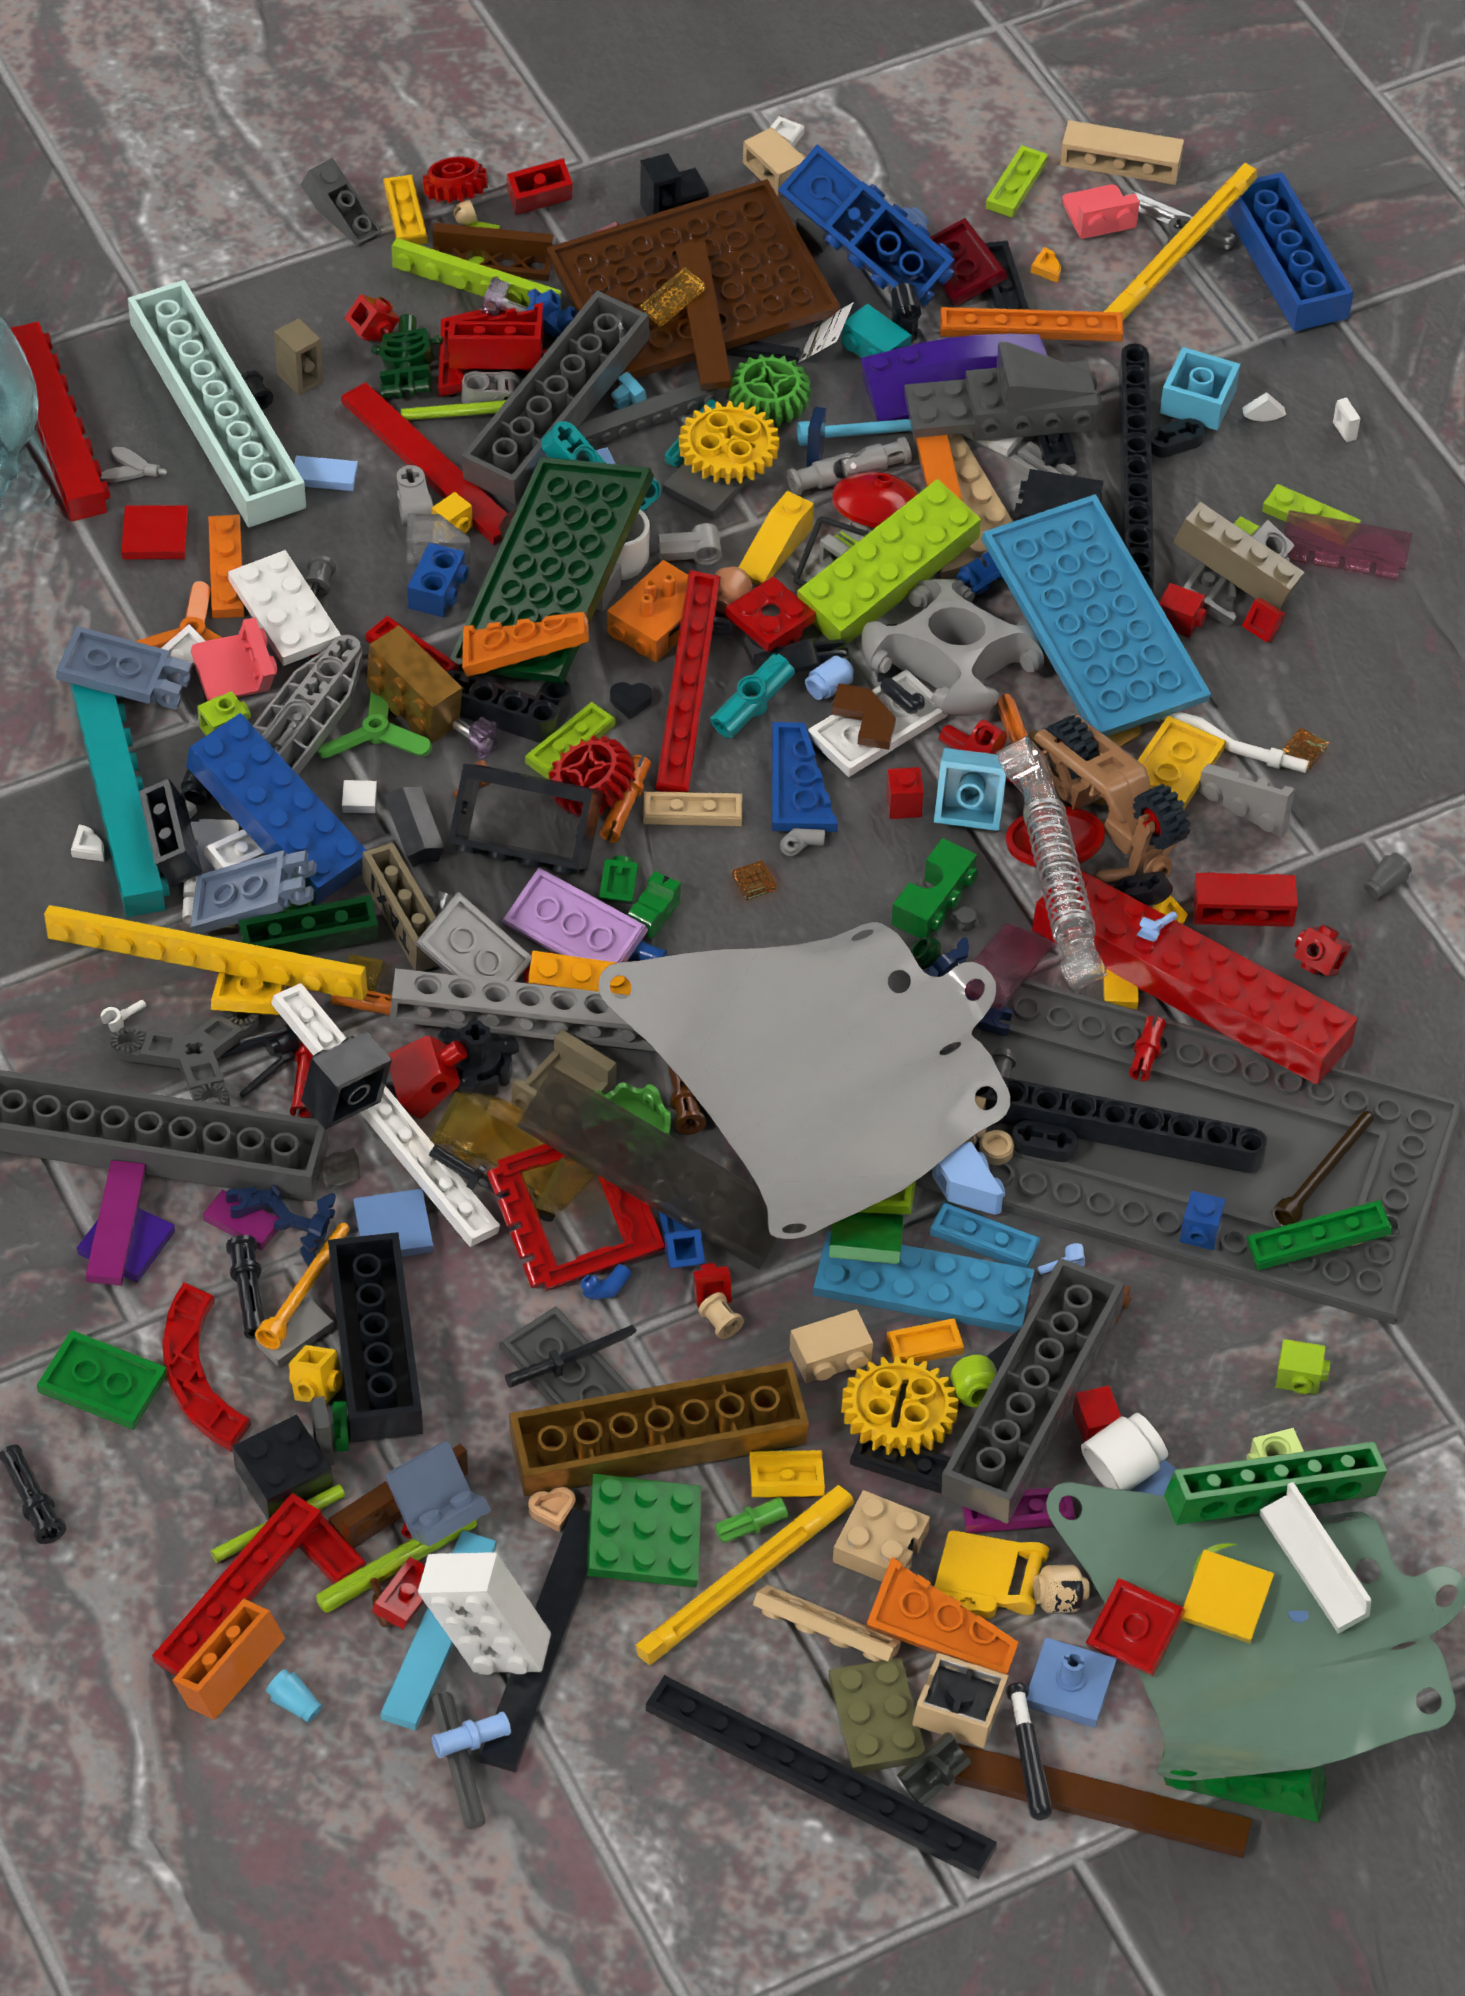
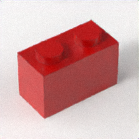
M561 158L507 173L506 190L515 215L572 200L573 182L565 160Z

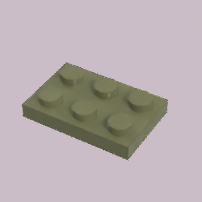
M902 1657L891 1659L889 1662L882 1660L829 1669L828 1678L851 1769L859 1773L906 1766L925 1751L920 1728L912 1725L915 1709Z

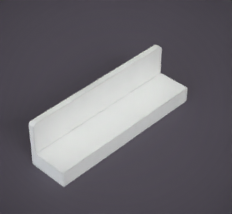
M1293 1482L1287 1484V1495L1260 1509V1516L1339 1634L1370 1617L1371 1598Z

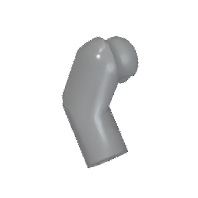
M794 828L783 837L780 842V849L785 855L794 856L807 845L824 846L825 830Z

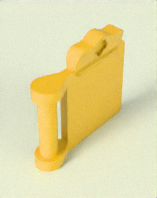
M952 1530L947 1535L934 1587L962 1603L963 1607L975 1615H980L985 1619L993 1618L997 1607L1007 1608L1021 1615H1032L1036 1608L1033 1580L1035 1575L1040 1574L1042 1562L1047 1561L1050 1549L1048 1546L1038 1542H1015ZM1019 1555L1028 1559L1020 1594L1009 1595Z

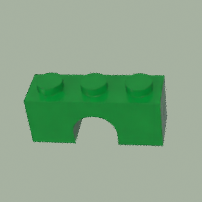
M942 838L926 859L924 881L933 884L935 887L922 888L909 882L893 903L891 925L918 938L925 936L929 938L933 931L938 932L950 908L954 910L958 906L964 889L966 887L970 888L976 881L979 872L976 869L977 854Z

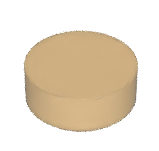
M1001 1130L988 1131L985 1133L984 1138L980 1139L979 1152L985 1155L989 1164H1005L1013 1156V1138Z

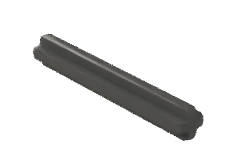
M1139 192L1132 193L1136 194L1139 200L1138 212L1167 225L1175 216H1187L1191 219L1193 217ZM1213 225L1201 239L1222 249L1231 250L1235 244L1236 235Z
M443 1692L434 1695L432 1704L440 1733L460 1727L452 1694ZM467 1749L446 1755L465 1827L473 1829L483 1826L485 1816Z

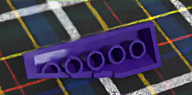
M985 334L953 337L918 343L862 357L863 384L877 422L909 419L904 396V384L965 379L966 370L996 368L998 343L1001 341H1006L1047 356L1040 336L1034 334Z

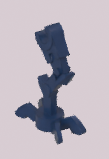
M966 937L962 938L957 943V949L941 955L929 967V971L923 970V972L930 976L941 977L956 966L965 963L969 951L968 939ZM973 979L968 982L965 988V995L971 1001H974L973 991H979L981 985L978 986L979 982ZM991 1006L978 1023L979 1028L1001 1036L1008 1035L1010 1025L1001 1023L999 1020L1011 1021L1013 1010L1007 1007Z
M272 1185L271 1190H257L256 1187L230 1189L226 1192V1203H240L230 1207L231 1218H240L259 1211L261 1208L270 1207L278 1217V1220L274 1222L275 1230L295 1228L307 1232L306 1236L300 1238L303 1245L300 1248V1252L304 1262L309 1267L316 1257L314 1252L319 1249L326 1236L330 1224L329 1218L335 1216V1210L329 1209L334 1206L336 1201L334 1193L325 1195L317 1200L318 1211L310 1219L290 1212L282 1202V1194L274 1185Z

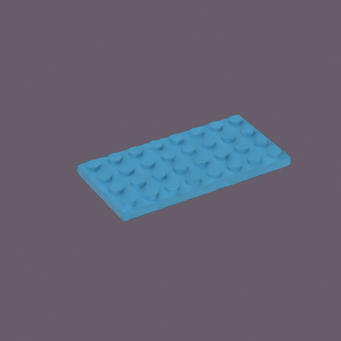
M1096 494L983 532L981 539L1081 717L1103 735L1108 737L1209 701L1211 693Z

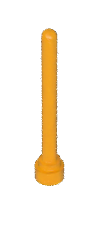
M341 1222L336 1226L275 1317L262 1321L255 1332V1337L262 1346L271 1350H276L281 1346L287 1337L286 1324L329 1263L328 1240L346 1238L350 1231L347 1223Z

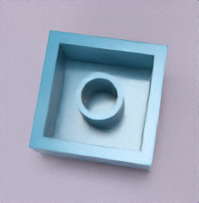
M1182 347L1163 386L1160 414L1180 420L1193 418L1199 420L1204 427L1218 431L1237 391L1241 364Z
M944 748L940 764L934 823L999 831L1009 756Z

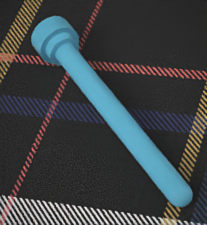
M910 419L825 426V438L912 431ZM810 421L797 422V440L800 447L807 446Z

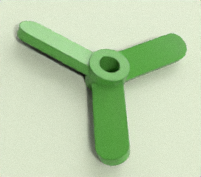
M370 690L368 717L364 719L363 727L322 744L318 748L317 753L320 758H328L368 741L372 744L385 743L413 755L424 757L431 752L432 744L424 736L388 723V703L380 695H375Z

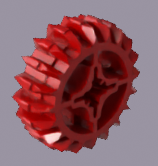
M593 735L589 741L581 738L578 745L572 746L569 744L570 750L566 753L559 752V761L552 762L553 770L548 773L550 780L604 791L600 808L601 815H603L604 809L608 807L614 809V803L617 800L625 801L623 793L632 791L631 783L636 780L634 776L636 769L627 748H624L616 739L611 740L606 735L600 739ZM553 796L556 804L560 805L568 814L573 813L578 818L581 817L584 802Z

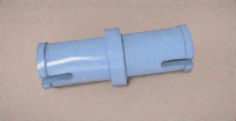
M502 1711L499 1714L473 1722L471 1719L464 1721L461 1727L440 1734H434L431 1739L434 1751L440 1759L470 1748L472 1751L479 1749L482 1743L510 1735L511 1728L506 1714Z

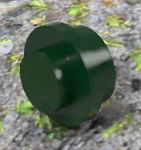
M922 937L911 948V953L921 969L932 966L941 956V943L935 938Z

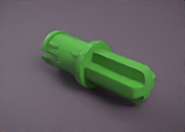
M776 1497L774 1500L752 1509L747 1506L744 1508L743 1513L718 1522L715 1525L716 1534L723 1543L730 1542L751 1532L756 1535L760 1533L761 1528L782 1519H787L788 1512L780 1497Z

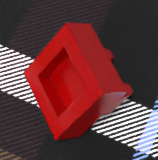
M1258 598L1254 600L1242 627L1263 641L1271 642L1280 629L1285 613L1264 599Z
M715 1263L700 1265L701 1270L693 1271L694 1295L697 1308L700 1307L705 1299L718 1292H722L726 1296L727 1303L732 1302L731 1276L728 1266L716 1267Z

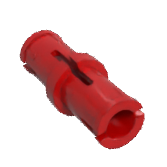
M1148 1016L1145 1020L1141 1038L1135 1042V1056L1128 1073L1136 1081H1138L1140 1071L1143 1072L1141 1082L1150 1079L1154 1060L1160 1056V1041L1167 1025L1166 1021L1161 1017H1157L1154 1027L1152 1025L1154 1016Z

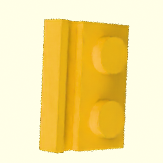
M822 1450L749 1452L752 1497L824 1496L825 1483Z

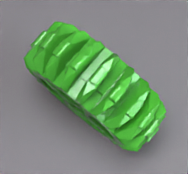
M773 353L770 358H764L760 354L757 360L749 357L746 363H739L737 370H733L731 375V388H728L729 401H732L734 407H738L741 402H744V409L746 410L755 406L756 415L765 412L766 420L773 419L778 427L782 421L791 424L793 417L800 418L802 411H806L809 398H811L809 375H806L804 372V367H798L796 360L787 362L785 356L780 359L775 358Z

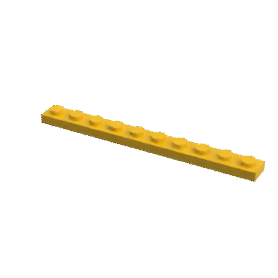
M49 905L44 913L48 939L290 987L301 983L306 990L361 1001L364 1000L368 992L366 967L52 905Z

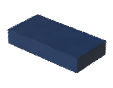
M815 407L813 409L808 427L806 468L810 467L813 462L822 460L825 443L826 408Z

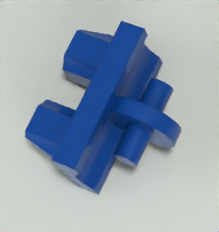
M535 288L528 292L530 304L526 311L533 310L534 304L543 303L544 333L546 335L551 334L554 338L559 337L578 314V311L572 306L563 311L560 310L561 299L552 289L542 294Z

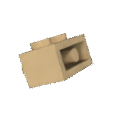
M771 127L743 141V164L761 181L768 179L777 196H780L781 194L778 192V189L805 159V156L790 145L784 136H781Z
M857 1309L793 1329L790 1332V1352L805 1383L815 1380L823 1381L836 1373L849 1369L856 1370L857 1368L864 1367L868 1361L872 1362L873 1341Z

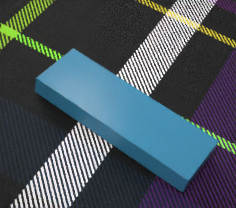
M943 1202L930 1228L931 1236L1006 1264L1029 1268L1041 1240L1040 1237Z

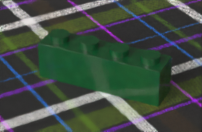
M371 895L238 920L241 943L303 955L378 941V923Z

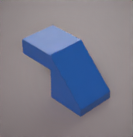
M693 1199L658 1204L657 1210L661 1237L665 1244L664 1250L669 1268L675 1269L705 1264L701 1232L696 1226Z

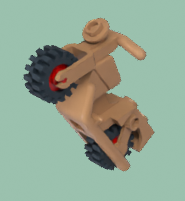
M1077 714L1068 716L1037 732L1034 740L1045 749L1038 753V764L1046 785L1054 790L1062 800L1068 801L1072 805V810L1082 808L1103 797L1110 807L1109 814L1104 823L1105 834L1125 855L1131 854L1128 867L1099 870L1095 874V878L1105 883L1117 882L1127 876L1151 872H1163L1168 878L1172 868V862L1168 855L1178 842L1188 837L1187 835L1190 834L1188 827L1191 826L1190 821L1186 819L1189 816L1188 812L1182 807L1184 806L1183 801L1177 800L1178 794L1175 791L1171 793V787H1165L1164 784L1150 788L1149 775L1145 766Z

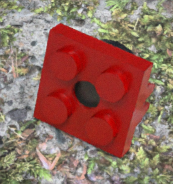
M774 576L726 607V616L747 634V638L753 645L760 649H765L767 652L789 645L790 642H799L803 629L816 621V612Z

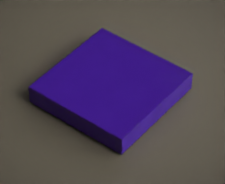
M138 1208L124 1277L138 1283L175 1233L174 1224ZM97 1221L77 1246L78 1255L87 1259L90 1258Z

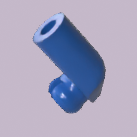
M618 1264L607 1279L599 1280L595 1275H587L580 1284L583 1295L591 1300L613 1298L631 1277V1271L626 1266Z

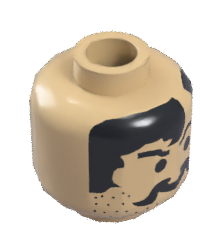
M1047 1565L1042 1568L1039 1575H1035L1033 1580L1034 1599L1036 1604H1040L1046 1613L1077 1612L1083 1600L1089 1598L1090 1587L1088 1578H1083L1080 1570L1075 1565Z

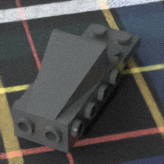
M1006 341L998 343L996 368L966 370L965 379L904 384V396L913 438L972 433L974 441L1093 431L1096 430L1097 414L1102 413V398L1100 394L1096 395L1095 392L1097 390L1095 372H1090L1088 360L1063 362Z

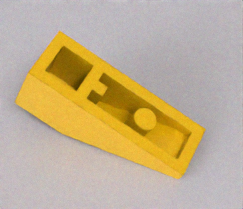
M786 491L770 510L739 565V568L748 574L751 582L761 585L773 577L813 529L814 503Z

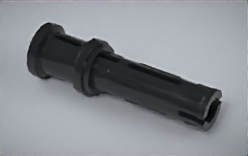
M238 1235L232 1237L226 1243V1251L231 1255L232 1260L230 1276L237 1282L244 1336L249 1339H255V1332L264 1320L258 1278L262 1270L261 1265L256 1261L255 1255L258 1247L257 1239L250 1235Z
M16 1444L5 1447L0 1452V1459L4 1463L13 1485L24 1503L22 1513L25 1519L31 1521L35 1529L34 1537L39 1544H49L57 1541L64 1535L67 1528L65 1522L58 1518L54 1511L55 1504L53 1499L42 1492L34 1473L22 1453L21 1447ZM19 1472H22L27 1485L24 1484Z

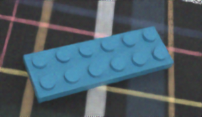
M827 1231L814 1284L813 1296L941 1320L955 1318L956 1323L1009 1333H1016L1024 1324L1034 1269L907 1245H901L900 1263L898 1264L830 1258L831 1231Z

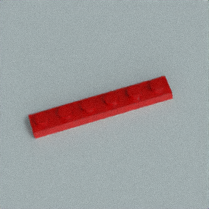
M291 1493L152 1655L154 1662L176 1676L243 1599L250 1602L322 1519L321 1511Z

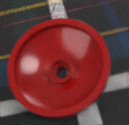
M865 472L850 475L839 481L833 489L832 502L835 508L846 518L861 525L876 528L918 495L919 492L912 485L894 475L883 472Z
M1065 807L1075 844V851L1078 855L1077 859L1079 864H1082L1092 858L1102 848L1105 842L1104 825L1098 817L1088 811L1079 808L1072 810V807ZM1046 808L1044 812L1036 810L1028 817V821L1031 822L1043 815L1061 816L1062 813L1053 808ZM1022 815L1007 829L1006 846L1014 858L1036 868L1037 864L1034 861V854L1031 850L1032 846L1029 842L1030 836L1027 833V826ZM1045 817L1035 821L1033 824L1039 826L1051 824L1058 820V818ZM1056 826L1046 831H1036L1033 836L1040 838L1046 834L1058 833L1062 828ZM1064 830L1061 834L1066 835L1067 832ZM1057 836L1050 840H1039L1036 845L1043 847L1050 843H1060L1064 837ZM1060 845L1053 849L1041 850L1038 854L1045 856L1054 852H1062L1066 849V846ZM1068 849L1066 853L1071 854L1072 850ZM1062 854L1056 858L1043 859L1040 864L1047 866L1057 861H1065L1069 856ZM1071 858L1068 862L1073 863L1074 860ZM1063 864V865H1061V866H1059V867H1056V868H1046V869H1047V870L1065 869V868H1070L1071 865Z

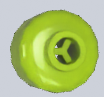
M969 1355L960 1359L953 1366L950 1375L952 1385L956 1388L958 1400L963 1405L978 1408L997 1371L994 1363L983 1355Z

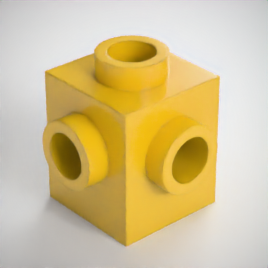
M305 1345L288 1364L290 1370L289 1381L293 1387L296 1401L310 1403L312 1398L324 1396L327 1405L343 1387L344 1376L342 1371H340L336 1349Z

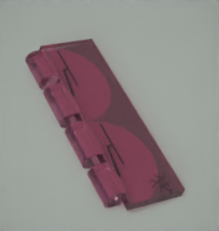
M1288 510L1284 535L1295 545L1287 554L1290 560L1307 563L1308 554L1311 552L1315 553L1314 565L1338 569L1339 560L1343 558L1346 559L1344 566L1346 571L1369 575L1370 566L1374 564L1377 565L1375 576L1397 580L1399 569L1405 570L1412 538V533L1291 510Z
M1008 923L1000 928L973 961L983 965L996 981V995L991 1005L992 1007L1001 1010L1050 951L1054 942L1023 928H1016ZM972 979L966 985L965 995L978 1000L984 993L985 984L981 979Z

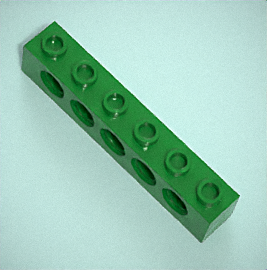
M1374 1441L1174 1470L1164 1497L1175 1525L1260 1513V1509L1286 1496L1287 1484L1291 1482L1295 1484L1309 1506L1376 1496L1387 1473V1469Z

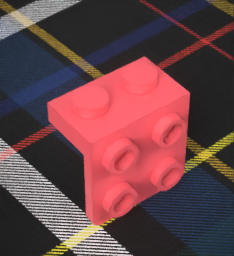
M1112 184L1068 193L1062 197V203L1080 239L1128 230L1137 226L1139 200L1136 194L1123 196L1116 185Z
M256 617L244 619L238 635L192 645L190 652L208 701L231 691L238 698L270 690L274 676L277 675V664L275 658L268 654L266 648L268 644L267 635L263 628H259Z

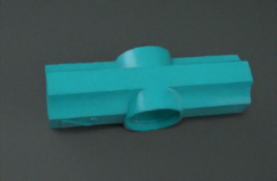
M773 654L753 675L745 676L738 682L737 691L710 718L711 725L720 735L726 739L733 738L752 717L761 716L768 708V701L795 674V670L788 660L780 654Z

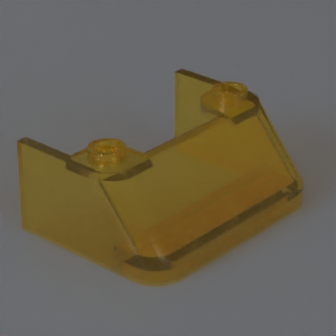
M455 1092L430 1141L435 1144L453 1146L455 1148L453 1153L466 1161L471 1162L473 1158L484 1159L493 1166L498 1167L497 1160L563 1138L564 1136L500 1097L487 1094ZM588 1151L573 1155L570 1158L561 1157L558 1162L523 1172L528 1188L534 1191L532 1195L537 1199L535 1207L549 1213L563 1211L597 1174Z

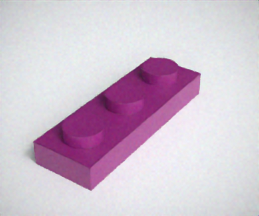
M1054 1487L1026 1490L1008 1524L961 1506L965 1532L980 1533L1054 1526L1047 1514L1046 1506L1048 1495ZM1065 1496L1059 1502V1511L1064 1518L1075 1520L1072 1497Z

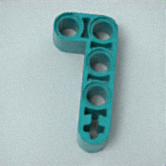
M560 421L556 423L542 438V449L549 458L606 463L570 422ZM653 478L646 498H644L640 510L643 512L660 496L661 487L655 478Z

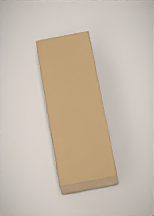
M644 792L643 824L742 826V794Z

